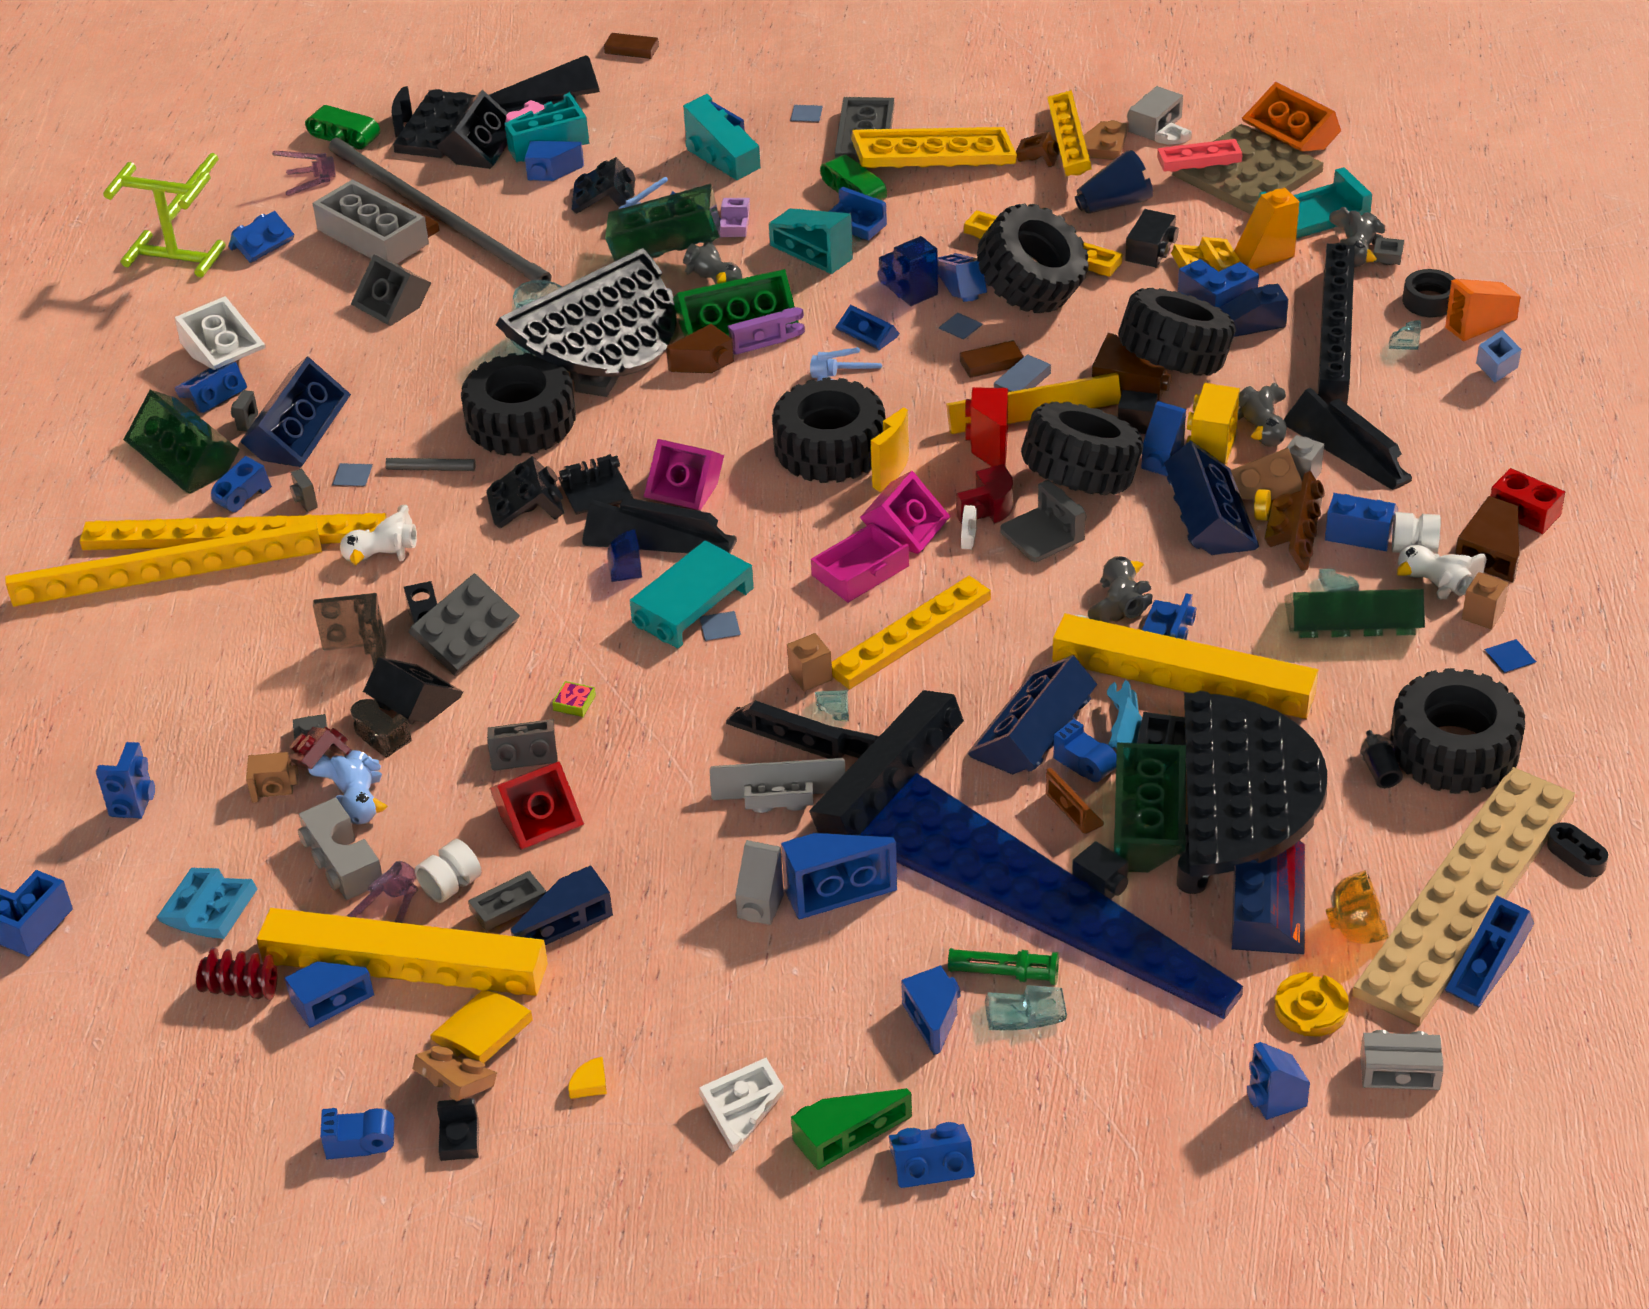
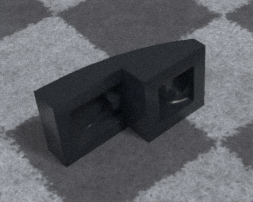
M408 86L402 87L393 100L391 112L395 137H398L403 130L404 122H408L413 115Z

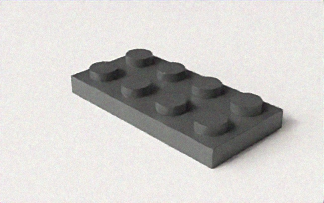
M843 97L835 158L847 155L857 163H860L851 139L852 130L892 129L895 107L894 98Z

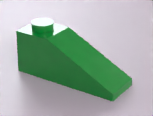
M906 1088L821 1099L811 1106L801 1108L795 1115L791 1116L792 1139L814 1167L820 1170L911 1118L912 1094Z

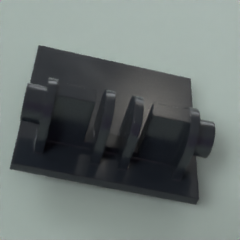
M608 454L607 456L596 458L597 466L595 460L590 459V469H588L586 462L582 461L581 465L578 463L564 466V470L559 471L560 477H558V480L576 515L588 512L591 500L616 505L621 503L624 497L633 499L618 469L620 462L617 455L612 457L611 454Z

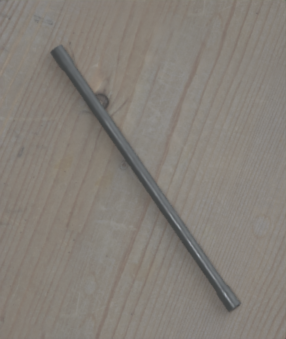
M340 138L331 140L329 149L334 154L359 167L520 271L526 278L540 287L544 288L550 284L551 274L540 266L521 257L365 157Z

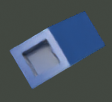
M1262 1042L1254 1044L1252 1061L1249 1063L1251 1073L1250 1085L1247 1086V1095L1252 1106L1258 1107L1266 1120L1307 1107L1310 1082L1294 1056Z

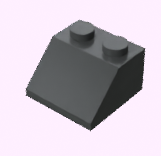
M374 254L351 305L392 326L420 308L431 282L394 262Z

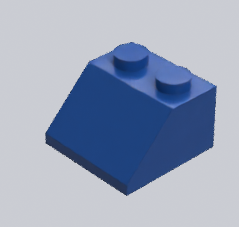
M1333 493L1327 514L1325 541L1387 552L1393 530L1394 514L1398 512V507L1396 503L1361 498L1349 494Z

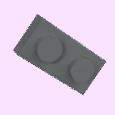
M529 870L468 900V904L472 914L487 932L529 911L547 891Z

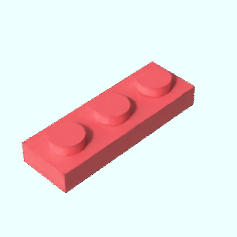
M1236 139L1158 148L1157 158L1164 172H1176L1182 169H1201L1206 166L1242 162V151Z

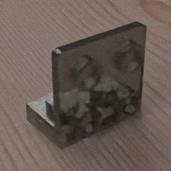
M377 593L313 600V610L324 651L364 647L365 654H371L373 667L378 657L386 658L387 640Z

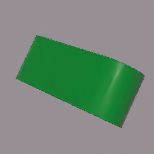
M329 105L321 106L305 121L306 129L312 136L327 141L340 138L355 149H364L380 134L379 124L373 118Z
M847 155L839 156L820 166V174L823 181L837 193H839V189L845 187L882 201L887 198V189L883 181Z

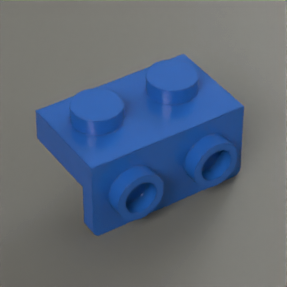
M845 187L839 189V203L828 211L850 213L852 235L868 241L887 225L886 202Z
M273 211L267 215H259L251 224L245 227L241 225L234 229L231 233L228 247L231 251L238 248L249 263H252L292 241L295 234L277 212Z
M126 742L117 766L98 765L96 775L110 817L142 819L149 800L154 798L155 783L153 780H150L148 759L143 756L140 743Z
M945 1122L937 1125L934 1129L906 1128L900 1130L898 1134L889 1135L890 1150L896 1164L897 1181L900 1188L971 1178L975 1175L972 1143L964 1124L958 1125L954 1122Z

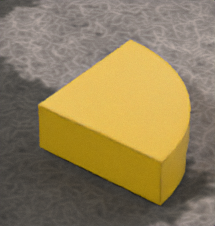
M603 1057L585 1062L573 1073L568 1087L570 1099L607 1094Z

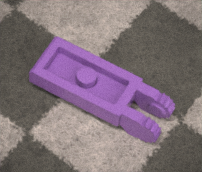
M798 307L784 309L782 313L777 312L728 325L729 337L732 338L733 354L737 355L786 342L787 339L803 335L805 332L804 324L800 322L787 324L803 318V309Z

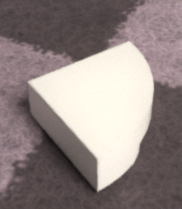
M1169 123L1155 133V142L1170 145L1181 144L1191 140L1192 131L1174 123Z
M964 505L961 549H972L977 530V508Z

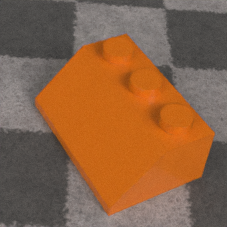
M1274 82L1242 117L1243 122L1302 152L1324 150L1341 132L1334 110L1277 82Z

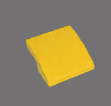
M1202 237L1199 246L1174 244L1171 255L1179 268L1199 259L1217 271L1241 262L1228 240L1222 238Z
M904 407L883 421V432L871 440L872 488L879 492H882L890 482L900 476L909 459L908 409Z
M482 990L430 1035L431 1040L441 1047L451 1049L453 1055L457 1057L463 1053L470 1059H476L485 1063L533 1021L532 1012L508 997Z

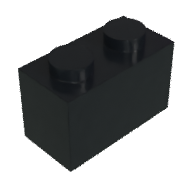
M1144 209L1126 238L1125 261L1157 268L1162 258L1167 257L1170 245L1177 241L1179 228L1175 227L1176 215Z

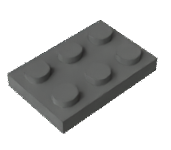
M474 573L414 623L408 633L455 676L516 623L520 615Z

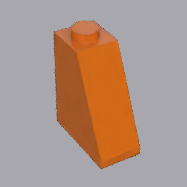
M1467 279L1451 280L1445 328L1464 342L1515 321L1518 318L1521 296L1503 282Z

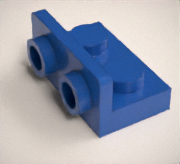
M232 362L216 370L208 368L174 387L179 398H191L197 411L204 413L245 390L247 384L237 363Z
M1186 593L1181 605L1154 600L1142 630L1187 640V626H1193L1197 608L1192 606L1193 594Z

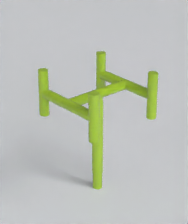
M210 153L186 184L131 177L136 170V166L132 162L126 163L105 189L103 195L106 199L111 200L122 187L152 190L166 247L147 245L153 235L149 230H144L120 262L124 267H130L140 254L198 262L199 265L194 270V273L199 278L204 277L222 253L226 244L222 240H217L208 253L178 249L171 221L181 209L186 210L209 182L211 179L209 173L219 160L216 154ZM164 192L177 194L167 206Z

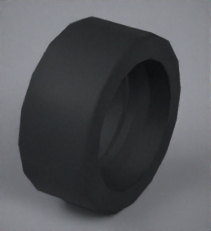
M1422 269L1412 272L1406 277L1402 302L1405 308L1411 313L1422 317L1433 318L1447 315L1451 280L1455 278L1449 273L1436 269ZM1420 291H1434L1441 295H1425L1420 293Z

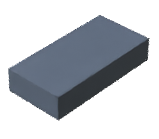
M1027 354L994 382V388H1008V392L1034 388L1051 374V364Z

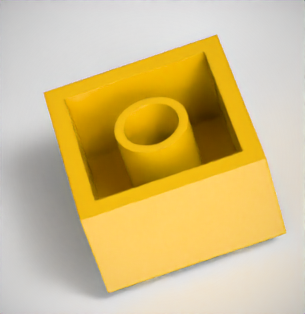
M1204 383L1201 394H1195L1193 412H1189L1187 430H1191V436L1188 435L1186 443L1190 440L1227 466L1237 433L1240 388Z

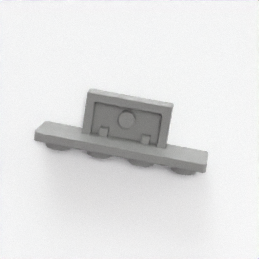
M843 758L711 766L709 771L711 798L713 800L744 798L745 809H752L758 813L769 812L776 807H786L788 810L794 811L803 810L809 805H814L813 794L826 793L846 772L845 760Z

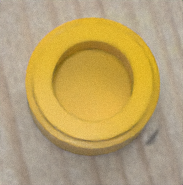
M1258 489L1254 499V517L1256 520L1268 521L1271 510L1270 490Z

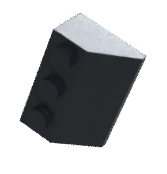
M482 89L464 106L437 147L456 165L491 169L507 146L505 123L508 113Z

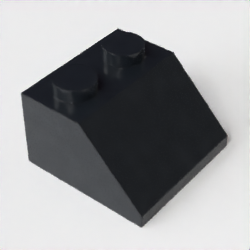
M378 657L363 690L364 693L374 698V704L385 710H394L397 712L395 717L408 724H413L414 721L429 723L461 698L463 694L462 690L417 664Z

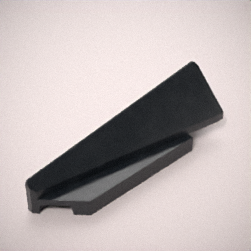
M585 55L489 94V96L509 113L523 109L524 103L530 100L541 105L550 101L555 104L564 100L563 95L569 92L576 101L575 96L600 91L590 58Z
M1308 388L1284 418L1286 427L1303 437L1324 443L1326 451L1392 490L1412 481L1411 474L1403 470L1397 460L1402 455L1398 444L1339 398L1329 402L1328 405L1313 389Z
M624 497L620 508L597 500L590 501L582 542L585 546L689 553L706 540L731 553L737 542V537L735 535H727L717 527L718 520L711 513Z
M756 700L743 707H736L726 720L728 725L827 759L842 758L844 754L859 759L879 737L873 734L829 726Z

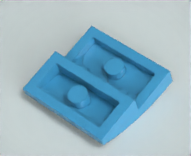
M191 868L157 918L161 923L181 931L204 937L225 939L258 888L252 879L224 878L219 868Z

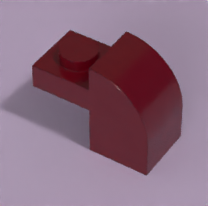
M1004 464L976 471V488L956 493L957 518L961 524L964 505L977 508V520L990 516L994 524L1010 515L1013 509V478Z

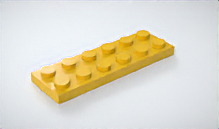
M1005 127L852 130L851 137L861 166L868 168L888 166L902 168L904 166L929 167L936 165L953 167L955 165L979 166L985 164L1003 166L1006 164H1016L1017 157Z

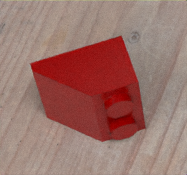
M972 387L971 399H966L965 417H971V423H966L965 441H971V453L991 467L1001 464L1006 466L1008 388Z
M560 761L489 788L501 820L520 850L584 825Z

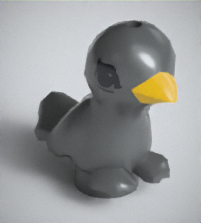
M1346 207L1333 211L1329 216L1330 222L1343 229L1347 237L1346 240L1341 239L1340 242L1347 245H1355L1354 267L1376 261L1377 258L1369 250L1368 245L1371 243L1375 245L1376 237L1384 238L1376 233H1385V225L1374 214L1369 212L1361 215L1357 211L1349 212Z
M708 240L703 246L691 243L683 258V263L686 264L685 272L687 275L695 272L701 277L712 278L715 284L742 279L740 268L732 262H722L718 250L711 241Z
M1272 383L1271 386H1264L1260 391H1256L1253 387L1248 386L1239 394L1238 420L1244 417L1247 421L1254 424L1255 430L1251 438L1269 447L1281 444L1286 437L1287 427L1285 421L1280 416L1274 414V404L1284 400L1286 397L1285 390L1279 387L1277 383Z
M1115 556L1107 561L1100 583H1103V588L1109 587L1107 597L1089 608V619L1107 623L1111 619L1113 621L1123 619L1124 616L1132 619L1140 616L1152 604L1153 595L1149 593L1144 594L1151 589L1149 582L1134 581L1135 575L1144 566V563L1131 561L1123 556Z

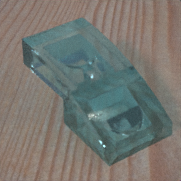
M1027 985L1023 995L988 992L984 1001L989 1030L1032 1029L1060 1023L1067 1018L1063 991L1059 987Z

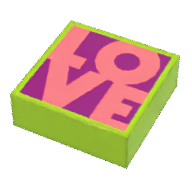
M565 681L552 702L553 711L584 717L596 696L595 687Z

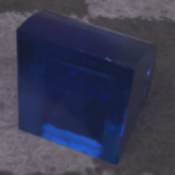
M635 530L622 533L611 542L608 548L607 562L611 582L642 578L639 546Z

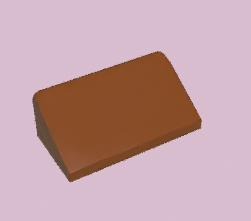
M1051 767L1046 769L1045 794L1082 833L1087 834L1104 825V821Z

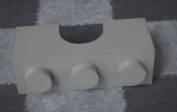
M336 797L299 813L302 826L298 829L300 840L305 848L309 846L312 848V856L318 868L324 867L326 869V877L333 890L339 889L344 898L349 900L384 884L379 859L365 839L353 843L355 842L351 819Z

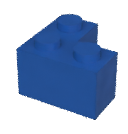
M1199 259L1179 269L1177 292L1196 297L1198 300L1206 301L1212 306L1219 308L1249 289L1258 287L1259 274L1242 262L1217 271Z
M35 870L14 893L0 888L1 946L28 957L73 910L63 880Z

